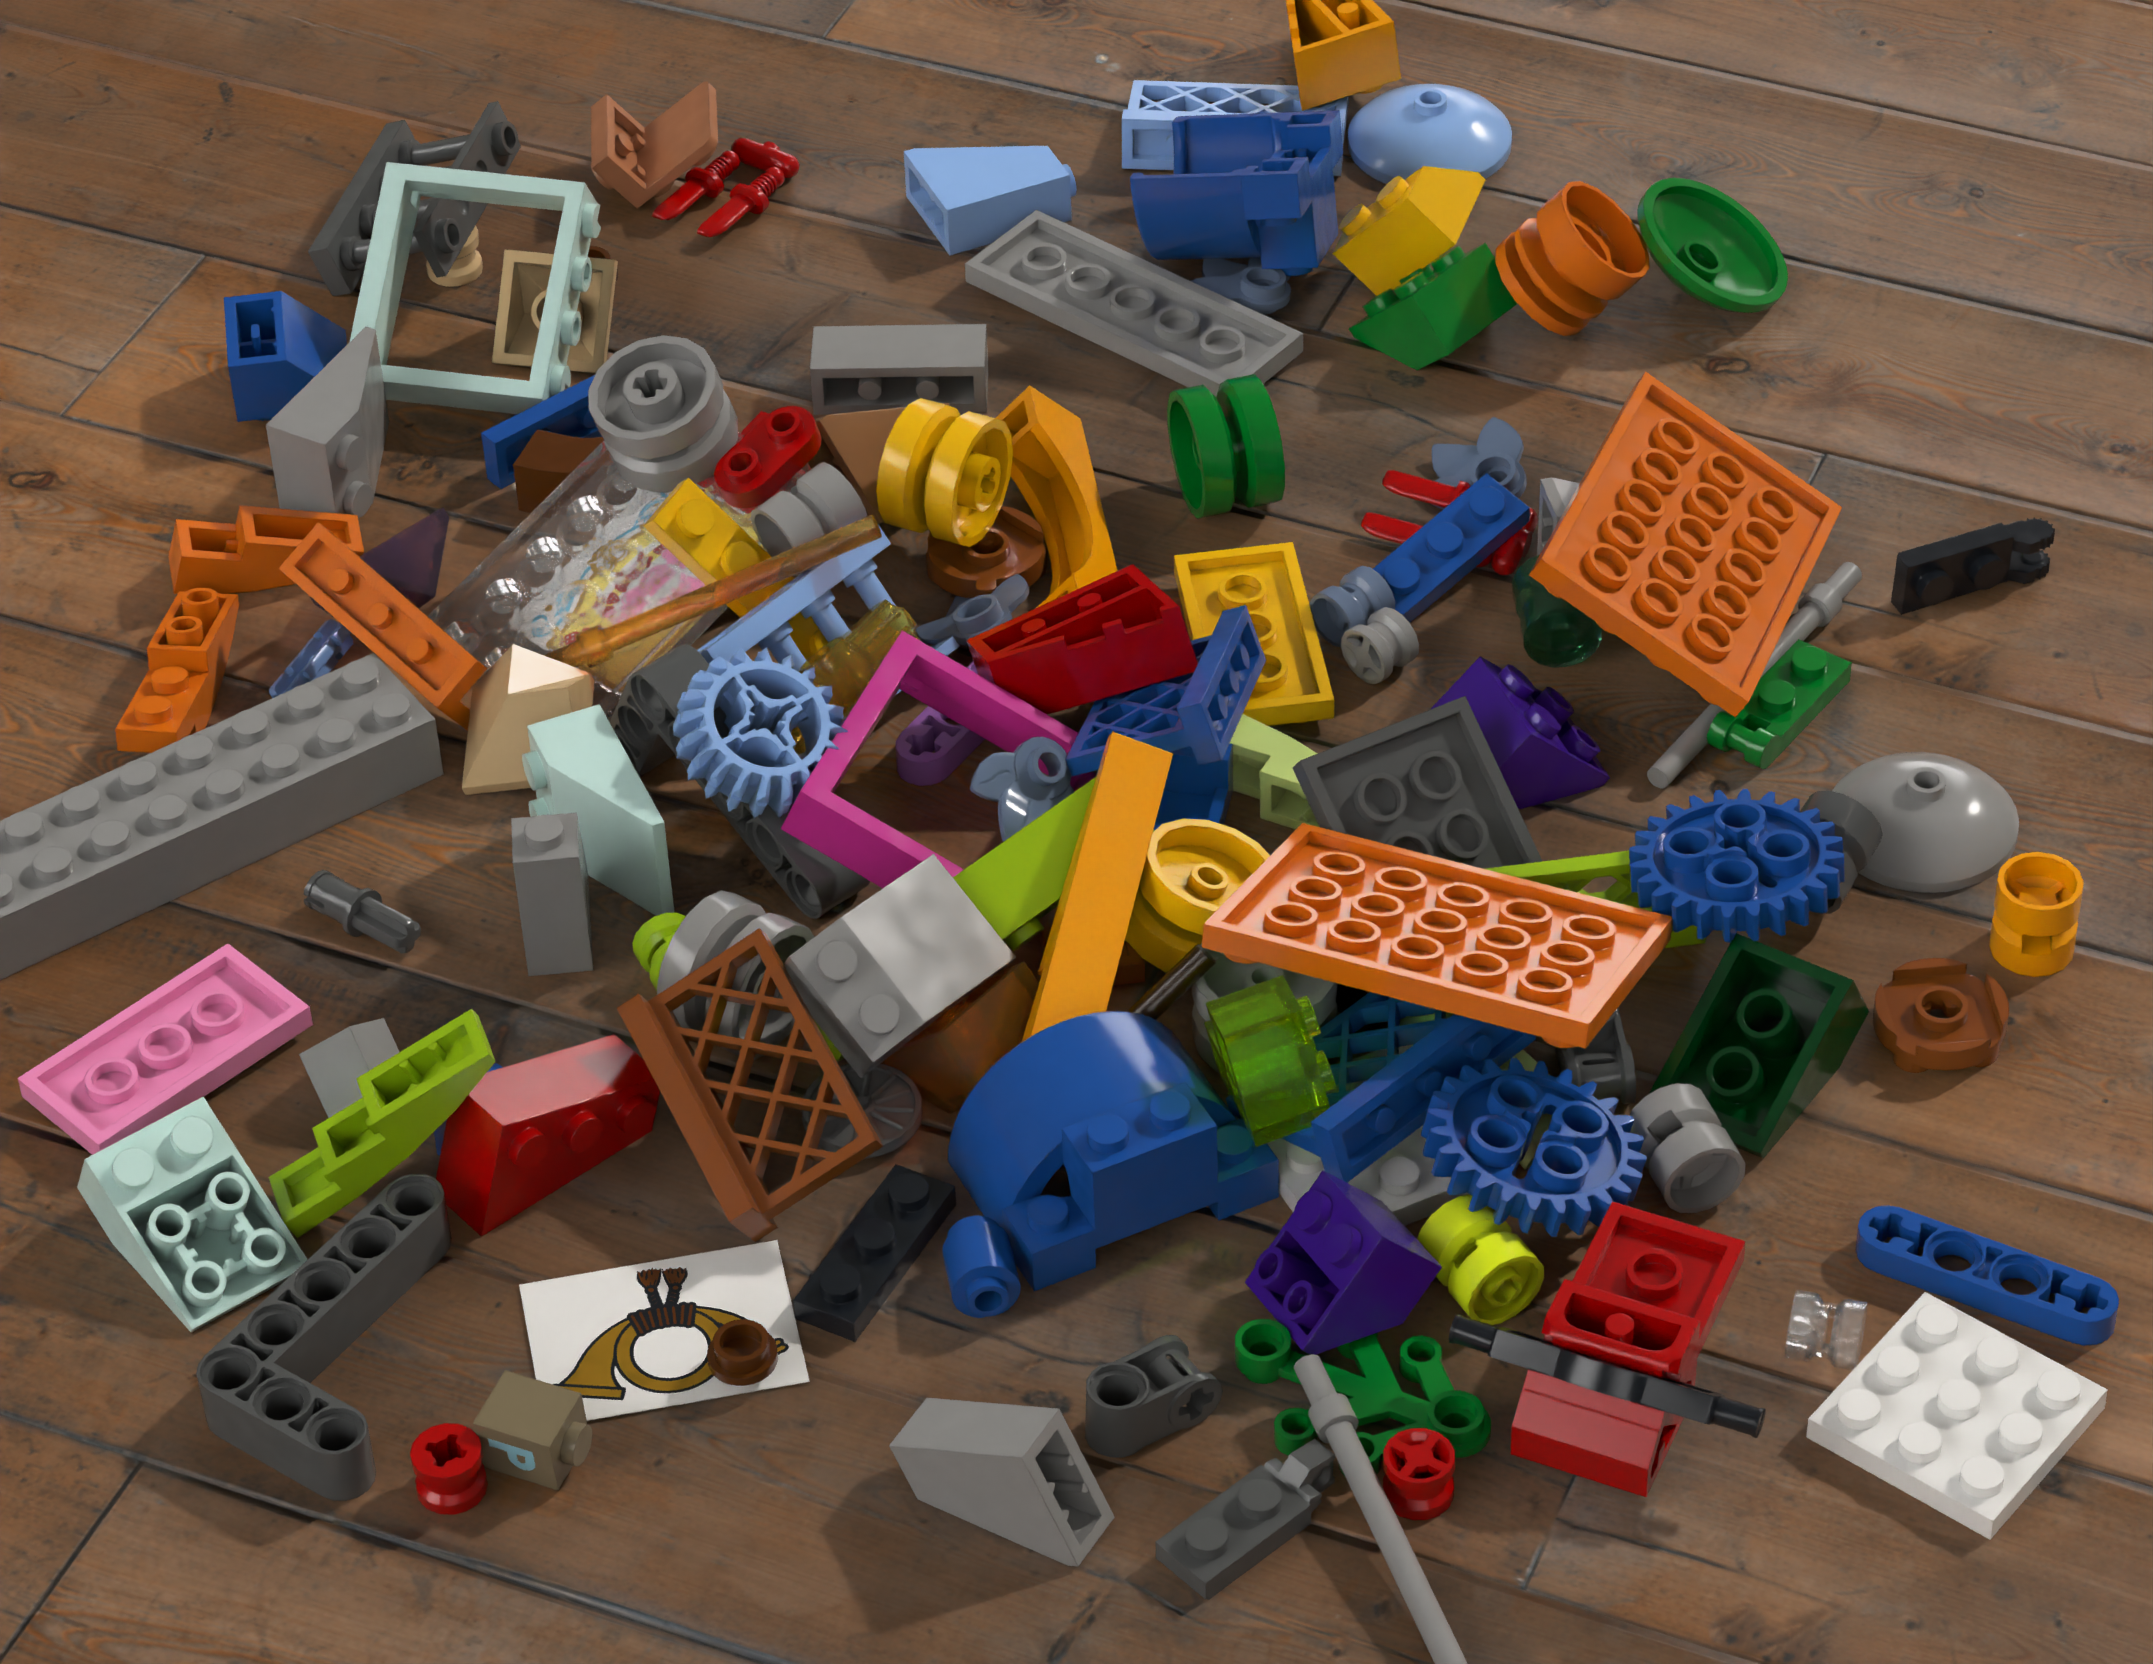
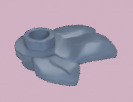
M1261 257L1250 258L1248 265L1225 259H1204L1202 277L1191 280L1263 315L1271 314L1286 306L1291 296V288L1287 283L1291 276H1286L1281 269H1262Z
M1492 417L1481 430L1477 446L1434 444L1432 446V464L1434 472L1438 477L1435 482L1457 487L1461 480L1468 482L1472 486L1487 473L1517 498H1520L1526 489L1527 477L1522 465L1519 463L1524 450L1519 433L1505 421ZM1432 505V506L1437 507V508H1439V509H1444L1443 507L1436 506V505Z
M1015 574L1002 582L991 594L980 595L974 598L956 596L946 617L916 628L918 637L923 643L937 644L953 636L957 643L968 645L966 640L1011 620V613L1027 598L1029 586L1022 576Z
M1030 738L1021 743L1014 753H993L979 763L970 784L971 792L986 800L998 802V820L1003 842L1075 792L1070 785L1071 773L1065 760L1067 753L1061 745L1050 738ZM1039 759L1046 765L1049 777L1040 771L1038 766Z

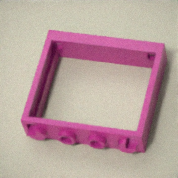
M903 630L841 727L848 730V732L837 733L832 740V743L839 749L827 748L799 792L781 827V830L881 888L886 887L933 854L952 877L964 870L834 794L899 689L1007 752L1014 753L1021 743L1030 738L1047 737L1061 745L1068 755L1078 735V732ZM1039 759L1038 766L1040 771L1048 775L1046 765ZM1092 771L1071 776L1070 785L1076 791L1095 778L1097 773Z

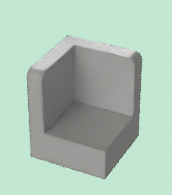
M381 1018L349 1026L300 1053L299 1056L328 1118L363 1098L356 1078L400 1051L385 1019Z

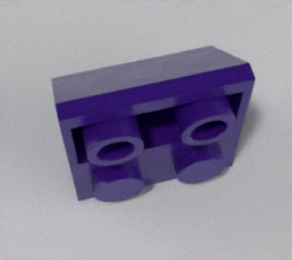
M1480 656L1431 708L1433 709L1463 696L1466 697L1518 809L1599 788L1610 779L1596 757L1600 752L1599 746L1590 735L1576 726L1571 720L1570 716L1574 713L1571 704L1551 687H1546L1543 691L1537 689L1520 670L1510 664H1507L1502 669Z
M1322 1170L1309 1191L1298 1200L1294 1212L1272 1244L1259 1256L1255 1268L1245 1283L1273 1317L1288 1329L1290 1337L1301 1350L1310 1355H1316L1403 1324L1442 1266L1381 1200Z

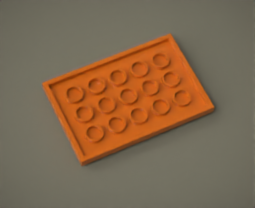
M1645 372L1630 392L1529 576L1541 583L1553 596L1564 599L1593 619L1601 629L1610 634H1615L1644 654L1652 664L1667 670L1695 689L1707 702L1718 705L1736 718L1749 702L1842 507Z
M1302 823L1204 923L1202 948L1224 953L1226 958L1233 962L1242 964L1262 963L1539 1036L1546 1043L1555 1047H1581L1586 1049L1670 942L1672 916Z

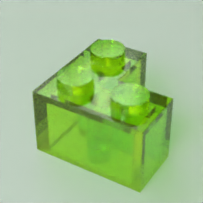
M1281 975L1207 1002L1206 1007L1210 1021L1204 1022L1218 1072L1255 1146L1258 1147L1312 1127L1311 1121L1330 1108L1326 1092L1336 1089V1083L1323 1050L1317 1051L1313 1037L1320 1035L1321 1032L1314 1009L1307 995L1296 999L1284 976Z

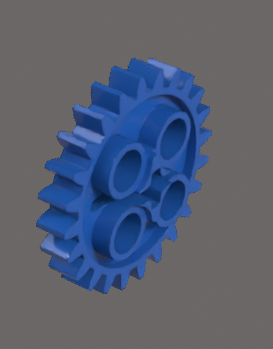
M1742 789L1737 799L1729 800L1721 790H1715L1714 801L1705 803L1695 795L1689 796L1688 809L1684 810L1669 804L1666 806V819L1650 816L1647 819L1648 831H1636L1635 846L1629 848L1631 891L1638 892V905L1640 908L1652 907V912L1672 916V926L1675 932L1682 931L1691 925L1697 926V939L1702 940L1713 930L1722 931L1725 942H1731L1737 931H1746L1753 941H1759L1760 929L1768 927L1780 936L1786 935L1785 922L1790 920L1796 924L1807 926L1809 925V911L1825 914L1828 911L1827 899L1839 898L1840 883L1845 881L1842 837L1835 836V824L1832 821L1820 822V810L1817 808L1800 813V800L1797 798H1793L1782 805L1775 804V792L1772 791L1765 794L1760 800H1751V794L1748 789Z
M1512 1057L1507 1070L1502 1071L1491 1059H1485L1481 1074L1465 1065L1462 1066L1458 1079L1446 1076L1441 1091L1433 1092L1421 1130V1136L1426 1138L1422 1152L1423 1156L1435 1159L1431 1171L1434 1177H1451L1447 1190L1450 1196L1469 1193L1472 1199L1468 1210L1471 1212L1488 1206L1495 1210L1493 1218L1494 1223L1497 1225L1502 1224L1511 1216L1518 1218L1522 1233L1528 1234L1533 1222L1543 1224L1551 1237L1557 1236L1561 1223H1566L1577 1235H1582L1588 1220L1596 1226H1600L1612 1201L1626 1206L1628 1201H1633L1643 1176L1642 1171L1647 1156L1640 1153L1644 1142L1643 1136L1630 1133L1635 1120L1633 1116L1614 1115L1619 1101L1615 1097L1601 1100L1595 1098L1594 1093L1597 1083L1592 1081L1578 1087L1571 1083L1573 1075L1572 1070L1569 1069L1561 1072L1558 1077L1550 1076L1547 1066L1543 1061H1539L1536 1064L1534 1072L1525 1071L1520 1061ZM1543 1114H1551L1552 1118L1548 1130L1544 1132L1525 1178H1515L1519 1162L1523 1160L1541 1116Z

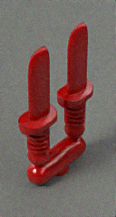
M739 138L731 145V151L723 152L704 169L700 167L691 168L685 175L686 183L658 205L653 211L652 217L660 220H670L682 214L703 195L712 198L717 197L724 190L723 181L733 171L737 170L740 162L765 171V173H762L749 185L739 183L734 186L729 195L731 199L704 221L697 230V234L705 237L721 235L746 213L762 214L769 206L768 197L778 187L782 186L785 178H792L798 173L800 164L796 157L781 151L773 142L767 141L761 144L748 138Z
M1388 470L1382 480L1383 486L1392 493L1443 508L1447 507L1470 487L1468 482L1461 480L1457 487L1395 470ZM1530 508V521L1497 548L1493 555L1490 554L1476 567H1485L1491 562L1492 568L1499 575L1512 574L1517 569L1521 558L1526 557L1529 551L1532 535L1539 520L1535 510ZM1367 512L1361 521V527L1369 534L1399 544H1403L1423 527L1373 512Z

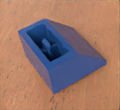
M282 291L224 297L228 370L237 422L271 420L347 345L346 330Z

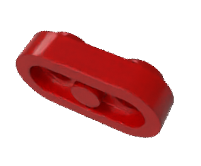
M798 406L778 408L765 416L718 461L714 471L716 484L725 502L736 508L759 506L771 498L818 453L821 446V434L813 415L808 410Z

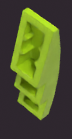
M473 1009L468 1010L356 1078L363 1098L313 1127L318 1148L269 1177L281 1218L287 1228L297 1238L356 1200L408 1158L456 1111L496 1062L480 1018Z

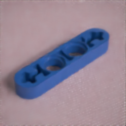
M1890 1205L1877 1206L1867 1210L1860 1217L1857 1230L1856 1254L1858 1260L1866 1268L1876 1273L2070 1343L2084 1346L2097 1345L2108 1340L2114 1333L2119 1298L2116 1290L2108 1282L2096 1276L1904 1208ZM1887 1237H1892L1889 1243L1884 1242ZM1919 1247H1924L1922 1256H1918ZM1944 1255H1955L1966 1259L1972 1266L1966 1270L1954 1272L1940 1267L1935 1260ZM2019 1278L2033 1283L2037 1290L2028 1295H2017L2005 1290L2001 1283L2008 1279ZM2050 1293L2056 1294L2053 1304L2049 1303ZM2083 1307L2091 1308L2087 1314L2080 1313Z

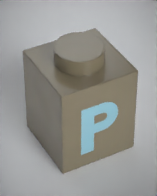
M507 1370L503 1372L473 1422L474 1432L479 1436L482 1446V1464L484 1468L558 1491L573 1466L578 1467L584 1462L592 1442V1428L587 1425L581 1393Z

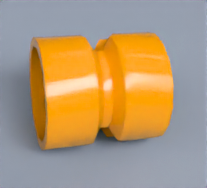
M2031 852L2022 853L2008 859L2000 868L1996 885L1995 910L1992 918L1989 947L1993 958L2002 967L2019 975L2039 977L2050 976L2064 970L2072 961L2084 881L2080 871L2070 861L2055 854Z

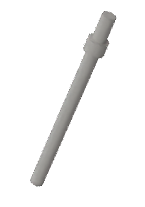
M1844 562L1825 583L1815 584L1801 598L1798 603L1799 611L1786 623L1761 677L1798 639L1804 641L1816 627L1826 626L1840 612L1843 605L1842 599L1862 579V572L1857 565L1852 562ZM1710 704L1647 771V777L1654 786L1660 789L1666 788L1708 744L1707 733L1715 716L1719 712L1725 711L1718 705Z
M1311 1354L1300 1358L1295 1363L1294 1370L1311 1404L1308 1411L1311 1423L1319 1439L1324 1443L1330 1444L1434 1663L1468 1664L1355 1430L1359 1422L1348 1398L1344 1394L1336 1392L1318 1355Z

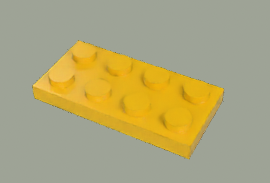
M1293 542L1174 555V575L1190 640L1212 635L1224 610L1243 605L1247 606L1266 662L1243 714L1267 726L1334 719V696Z

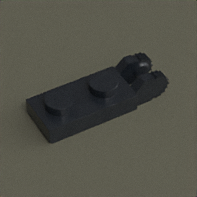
M2027 518V521L2020 520L2006 525L1998 523L1899 552L1896 560L1891 603L1902 615L1978 590H1987L2008 580L2026 584L2033 582L2036 578L2046 577V573L2049 572L2050 558L2048 553H2044L2043 550L2047 547L2050 548V545L2053 544L2055 528H2052L2053 524H2049L2048 521H2044L2042 518Z

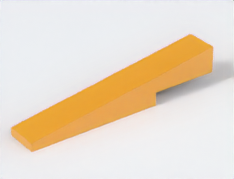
M1113 731L1108 736L1038 970L1041 978L1022 1042L1034 1034L1064 1020L1107 1010L1173 753Z

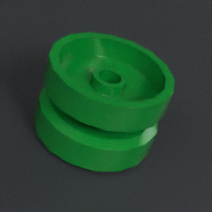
M1255 374L1223 381L1220 383L1216 397L1204 385L1174 390L1169 394L1167 428L1175 473L1183 498L1190 512L1197 519L1227 513L1232 509L1235 496L1248 508L1272 504L1282 500L1285 490V462L1281 435L1270 396L1262 381Z

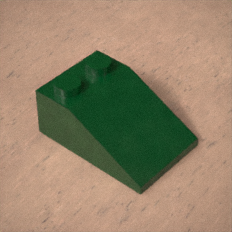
M1736 933L1649 1094L1661 1087L1675 1083L1691 1084L1701 1089L1721 1122V1127L1725 1128L1734 1145L1739 1149L1764 1159L1840 1068L1869 1010L1854 980Z

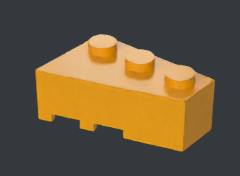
M1286 0L1302 111L1353 94L1372 93L1381 89L1384 84L1401 79L1394 21L1373 0Z

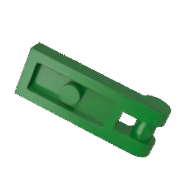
M1798 639L1760 678L1749 702L1736 718L1726 711H1721L1715 716L1707 733L1708 745L1723 752H1728L1731 749L1744 754L1746 762L1761 769H1766L1850 682L1852 662Z

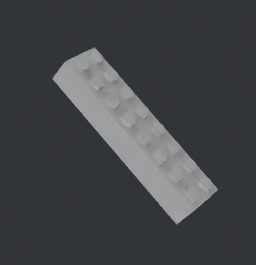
M372 653L1 820L0 980L444 775L435 718L388 667Z

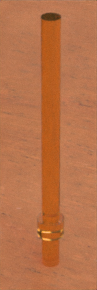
M869 515L603 629L601 625H596L575 635V642L546 653L544 656L576 668L584 664L589 668H593L614 659V651L882 538L879 525L875 517Z

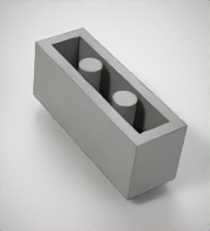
M986 324L813 326L810 376L814 415L907 407L908 404L919 398L938 403H949L950 406L957 408L959 413H966L968 411L974 413L987 412L989 368Z

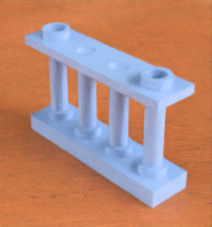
M878 523L858 533L846 543L833 549L826 557L788 582L697 649V651L709 664L718 655L729 662L733 653H736L739 649L742 648L746 652L758 643L762 650L767 647L779 664L783 658L792 654L794 663L792 669L802 674L805 670L810 669L811 666L789 635L793 628L788 622L789 619L801 612L805 619L811 616L863 693L877 670L831 603L836 598L830 589L841 581L844 582L847 588L853 585L892 645L902 630L918 639L873 572L878 567L872 558L891 545L890 541ZM952 636L931 647L948 656L959 645ZM816 675L812 684L815 687H822L823 684ZM831 698L829 704L837 706L834 700ZM855 701L853 704H851L843 711L844 718L840 724V727L848 717L849 713L851 712L857 701ZM805 741L800 744L797 743L794 748L801 760L806 757Z

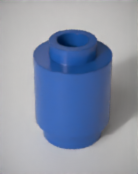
M969 1216L957 1221L949 1229L942 1248L952 1301L960 1312L971 1317L984 1318L999 1315L1015 1304L1021 1291L1010 1238L996 1221L986 1216Z

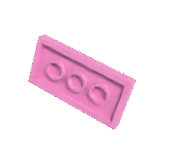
M226 944L20 1076L18 1082L21 1095L93 1155L193 1101L206 1096L311 1027L313 1023L310 1006L230 944Z

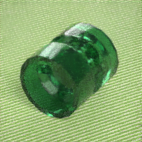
M1537 555L1522 564L1512 579V594L1516 613L1520 618L1523 646L1528 656L1540 665L1552 668L1570 667L1585 661L1596 652L1602 641V629L1593 619L1564 599L1553 596L1541 583L1529 576L1540 556Z

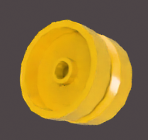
M923 398L908 404L897 418L888 436L879 465L876 493L878 511L884 522L918 533L930 530L935 538L971 547L981 541L995 522L1004 502L1010 481L1013 447L1011 432L1006 422L971 411L960 415L955 407Z
M1182 818L1161 824L1152 833L1125 940L1143 959L1167 973L1197 944L1201 945L1204 923L1270 855L1258 842L1237 829L1210 820Z

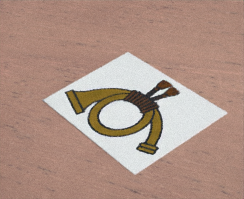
M777 1240L519 1284L536 1380L581 1393L587 1421L810 1382ZM739 1319L752 1320L761 1324L774 1338L778 1351V1362L773 1372L762 1381L745 1386L730 1385L718 1380L711 1373L707 1359V1350L716 1331L724 1324Z

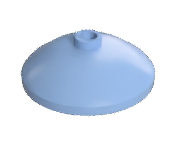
M1415 84L1389 90L1364 105L1354 115L1348 128V149L1351 158L1367 175L1385 184L1396 176H1401L1405 180L1422 166L1478 172L1486 179L1505 164L1512 147V130L1509 121L1495 105L1472 91L1443 84Z

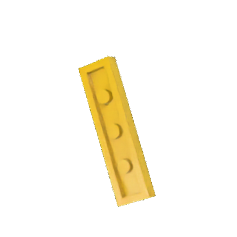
M690 478L678 483L643 526L740 618L794 579ZM801 612L788 620L793 628L789 635L811 668L815 667V674L823 686L832 685L833 687L846 671V668L811 616L805 619ZM853 634V636L863 649L865 645Z

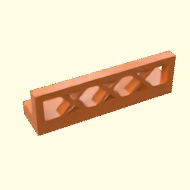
M318 522L279 569L429 702L468 731L470 708L461 699L488 668L332 532Z

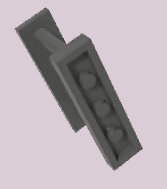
M498 101L488 103L471 134L420 144L415 140L405 120L386 123L308 251L332 296L352 293L364 273L386 162L428 166L430 164L455 160L452 166L442 168L499 174L507 172L521 145L514 125L507 120ZM442 198L420 200L415 222L417 225L413 230L409 255L423 252L436 277L447 276L488 203Z

